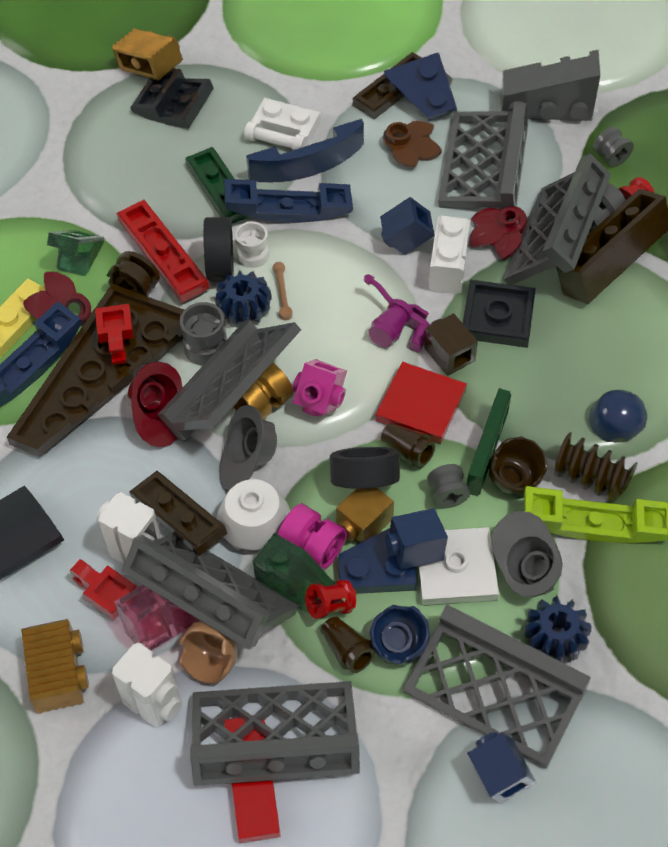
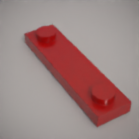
M145 199L117 212L118 221L147 259L156 266L160 276L181 303L210 289L207 278Z

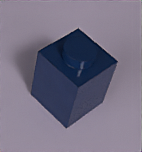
M411 197L380 216L382 225L381 236L384 242L404 255L435 236L430 211Z
M435 508L391 517L390 531L385 535V543L389 555L395 556L401 570L444 560L448 536Z
M492 732L483 736L476 742L477 747L467 752L489 797L500 803L537 783L515 741L503 732L500 734Z

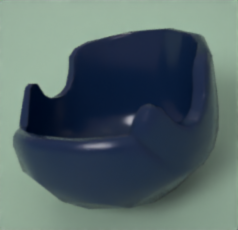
M616 389L605 392L600 396L590 409L588 420L593 432L604 441L611 442L616 438H624L626 441H630L644 430L648 414L643 401L638 395L630 391Z
M389 606L374 618L369 630L372 649L384 662L394 665H405L415 661L424 654L430 640L428 620L415 606Z

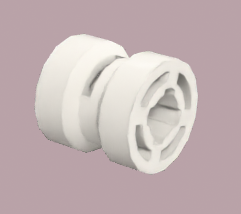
M258 222L241 224L235 231L237 258L246 267H259L266 263L269 258L267 229Z

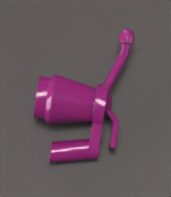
M370 274L365 275L364 282L367 285L371 284L376 287L389 303L387 310L372 321L368 332L371 340L380 347H390L399 340L407 323L415 329L409 347L414 352H420L425 341V329L430 325L426 321L429 313L416 304H408L401 299H392L382 285L374 280L375 277Z

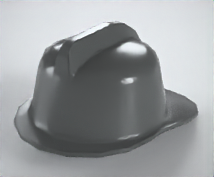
M251 405L241 406L234 413L230 421L227 440L219 467L220 481L223 487L228 490L241 481L249 480L254 470H259L268 463L276 451L277 434L274 423L262 419L257 408Z
M516 511L506 515L498 522L493 531L491 545L494 556L507 583L514 592L523 597H536L555 590L554 586L561 577L563 563L560 551L549 529L540 517L530 512Z

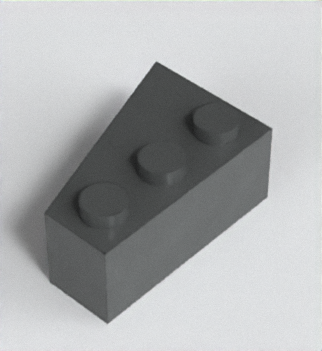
M599 49L589 51V56L571 60L570 56L560 58L558 63L542 66L541 62L503 70L501 111H513L514 103H526L528 119L592 121L601 76Z

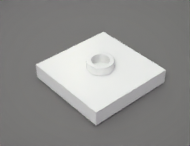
M490 528L445 530L448 540L444 560L418 566L422 605L498 600L499 591Z

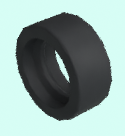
M206 217L203 224L207 280H225L226 274L231 276L234 274L231 217Z
M355 447L332 452L329 456L331 483L334 486L353 489L377 488L395 484L400 480L399 451L393 448Z

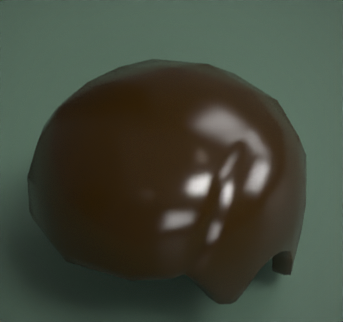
M522 436L508 438L500 444L490 459L488 467L490 470L489 476L502 492L514 496L524 495L525 487H537L548 470L545 451L535 441Z

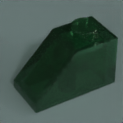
M276 533L271 536L253 560L255 579L297 603L299 609L308 614L309 612L305 604L307 588L311 584L319 583L323 586L335 585V582L307 551Z

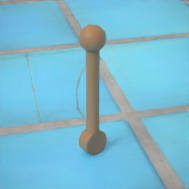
M275 262L272 269L277 274L281 300L279 316L282 320H290L293 313L287 302L283 276L285 265L282 262Z

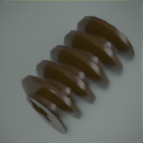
M569 432L558 451L554 474L557 477H562L568 471V481L572 484L582 477L581 487L585 490L595 483V494L601 496L609 489L608 500L612 503L615 502L626 491L638 463L635 462L627 470L625 469L626 457L621 456L615 463H612L611 450H608L602 457H599L598 444L595 443L586 451L584 450L585 438L582 437L573 445L571 444L572 432Z

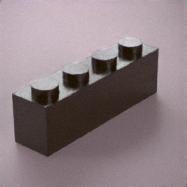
M638 189L587 235L575 269L564 273L556 266L563 295L589 304L668 231L666 196Z

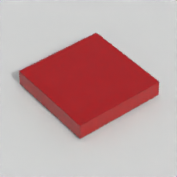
M402 361L376 412V421L386 425L394 423L428 434L431 441L441 444L466 392L467 383Z

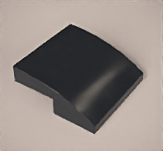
M172 69L159 81L149 78L130 108L133 113L146 119L169 126L189 128L214 87L210 79L185 78L181 69Z
M25 485L0 500L1 580L64 541L55 524Z

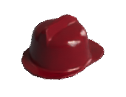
M159 361L148 363L138 371L129 386L127 396L129 405L132 408L135 430L140 438L151 446L164 447L171 445L178 438L157 414L183 386L177 370L170 364Z

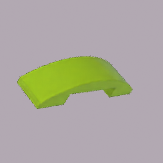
M525 487L524 511L540 517L550 533L581 540L611 543H646L668 540V502L636 499L633 506L567 499L563 498V490Z

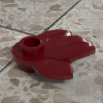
M516 206L505 207L502 210L496 208L480 210L471 217V221L476 227L470 234V248L494 245L501 260L508 258L522 243L521 233L527 224L526 213L523 209Z
M45 272V291L34 293L23 301V306L27 312L36 319H39L57 301L66 308L71 303L78 304L80 313L77 316L81 318L82 324L91 315L89 300L84 295L76 292L75 285L69 277L58 272Z

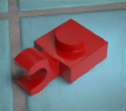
M122 304L95 308L99 343L108 342L113 365L127 363L124 339L134 338L130 305Z
M79 559L70 569V572L75 575L72 580L86 589L83 592L84 600L113 620L116 619L138 593L137 585L108 565L99 573L86 562Z

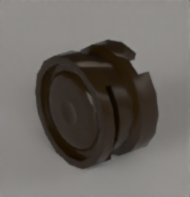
M133 251L121 253L116 264L110 268L106 275L110 277L108 280L109 285L114 284L145 296H149L151 289L155 288L160 280V274L156 266L146 257Z

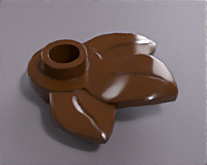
M412 121L409 124L394 122L383 133L384 145L392 150L393 158L406 167L414 168L419 160L434 159L442 152L440 146L429 137L434 130V124L429 122Z

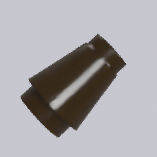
M394 423L386 425L381 434V441L390 448L399 451V456L410 466L424 467L434 455L436 446L428 434Z
M333 616L324 622L321 627V633L324 635L340 666L343 669H349L352 673L364 670L375 656L371 641L342 621L338 616Z

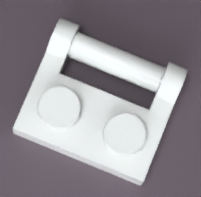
M264 98L252 121L246 124L244 139L253 142L258 139L292 148V150L308 146L321 121V114L318 111Z

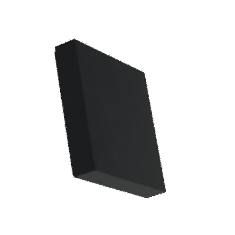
M470 279L463 324L478 341L528 348L536 288Z

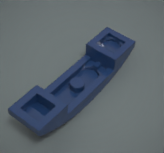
M358 119L333 127V138L280 154L276 146L246 155L248 178L260 183L287 182L304 179L330 170L352 157L364 145V122L362 119Z
M224 179L225 207L239 214L260 220L285 223L314 222L340 217L353 211L350 184L319 183L317 192L257 189L256 180Z
M57 301L33 323L37 331L0 364V407L17 397L38 380L64 352L82 324L81 318Z

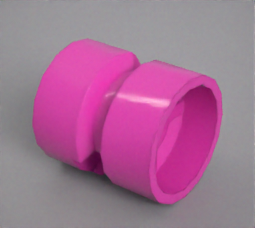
M300 503L286 516L278 531L276 541L278 545L294 555L302 553L305 562L323 572L332 565L341 552L347 538V530L329 519L321 521V514Z

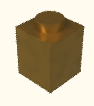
M378 488L355 489L336 507V524L347 530L346 539L348 541L354 540L359 544L379 534L391 522V517L394 515V501Z

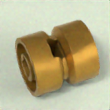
M272 362L233 408L237 411L241 406L251 405L256 407L262 419H265L271 414V407L278 408L293 396V387L285 373Z

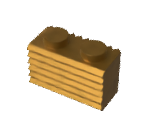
M133 28L132 32H129L128 35L121 38L120 42L117 41L116 45L113 44L112 46L122 71L133 72L138 76L141 75L142 77L145 76L146 78L149 77L158 81L183 61L179 43L174 37L155 34L152 31L146 32Z
M69 619L22 628L29 698L36 713L41 714L44 711L50 712L51 710H58L67 706L73 707L76 704L81 705L84 703L82 690L89 688V681L85 665H78L77 654L84 652L80 630H73Z

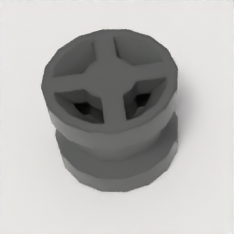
M610 127L597 137L593 148L599 155L605 156V161L611 167H616L628 159L634 145L629 139L622 137V132L618 128Z
M446 464L433 469L427 476L429 486L435 491L433 494L434 503L439 508L456 507L470 497L468 486L462 482L464 473L459 465Z

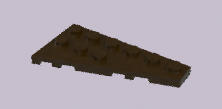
M111 284L95 308L122 304L130 305L134 338L124 339L127 363L113 365L108 342L99 343L94 309L6 438L9 445L36 456H42L133 381L142 367L148 363L156 362L183 339L180 329V316L184 309Z

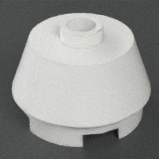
M249 479L237 483L229 490L220 505L217 520L225 525L227 534L224 538L233 548L239 551L240 548L259 550V553H263L278 545L276 541L277 534L286 516L290 513V508L284 497L269 483L262 480Z

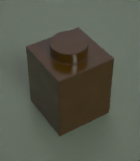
M454 313L444 319L433 321L425 329L424 349L447 376L476 361L478 340Z

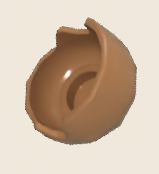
M203 621L194 622L184 632V636L179 641V644H183V653L179 662L192 678L204 684H218L230 673L237 661V643Z

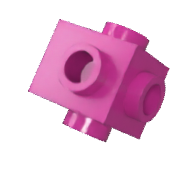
M317 359L304 363L302 372L297 374L293 383V391L296 392L293 403L303 406V412L317 417L336 410V408L342 405L345 398L346 388H343L347 370Z

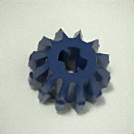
M239 269L237 276L226 274L225 282H218L217 293L214 297L215 305L223 312L224 319H230L233 326L238 322L249 320L260 323L262 315L269 314L272 295L264 277L257 278L254 271L244 275Z
M557 595L552 599L551 605L541 599L537 603V610L531 609L527 613L526 620L528 623L524 627V635L531 638L528 645L537 650L541 649V652L548 656H554V659L563 662L564 655L574 662L578 658L579 650H586L589 644L587 636L590 635L592 626L591 623L585 622L586 610L574 611L575 603L573 599L564 605L561 604ZM559 628L561 629V632L554 631V629Z

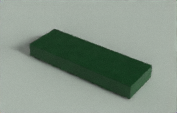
M214 147L185 157L186 166L220 217H231L232 224L248 218V216L225 207L224 179L235 178Z
M498 388L468 473L467 486L470 495L478 497L481 494L489 471L490 459L497 448L509 413L511 391Z

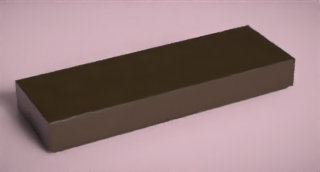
M411 52L392 68L422 57ZM383 74L355 95L352 101L354 107L375 120L404 96L391 82L389 83Z
M158 470L129 491L136 503L141 502L154 509L157 521L198 556L227 534L224 524Z

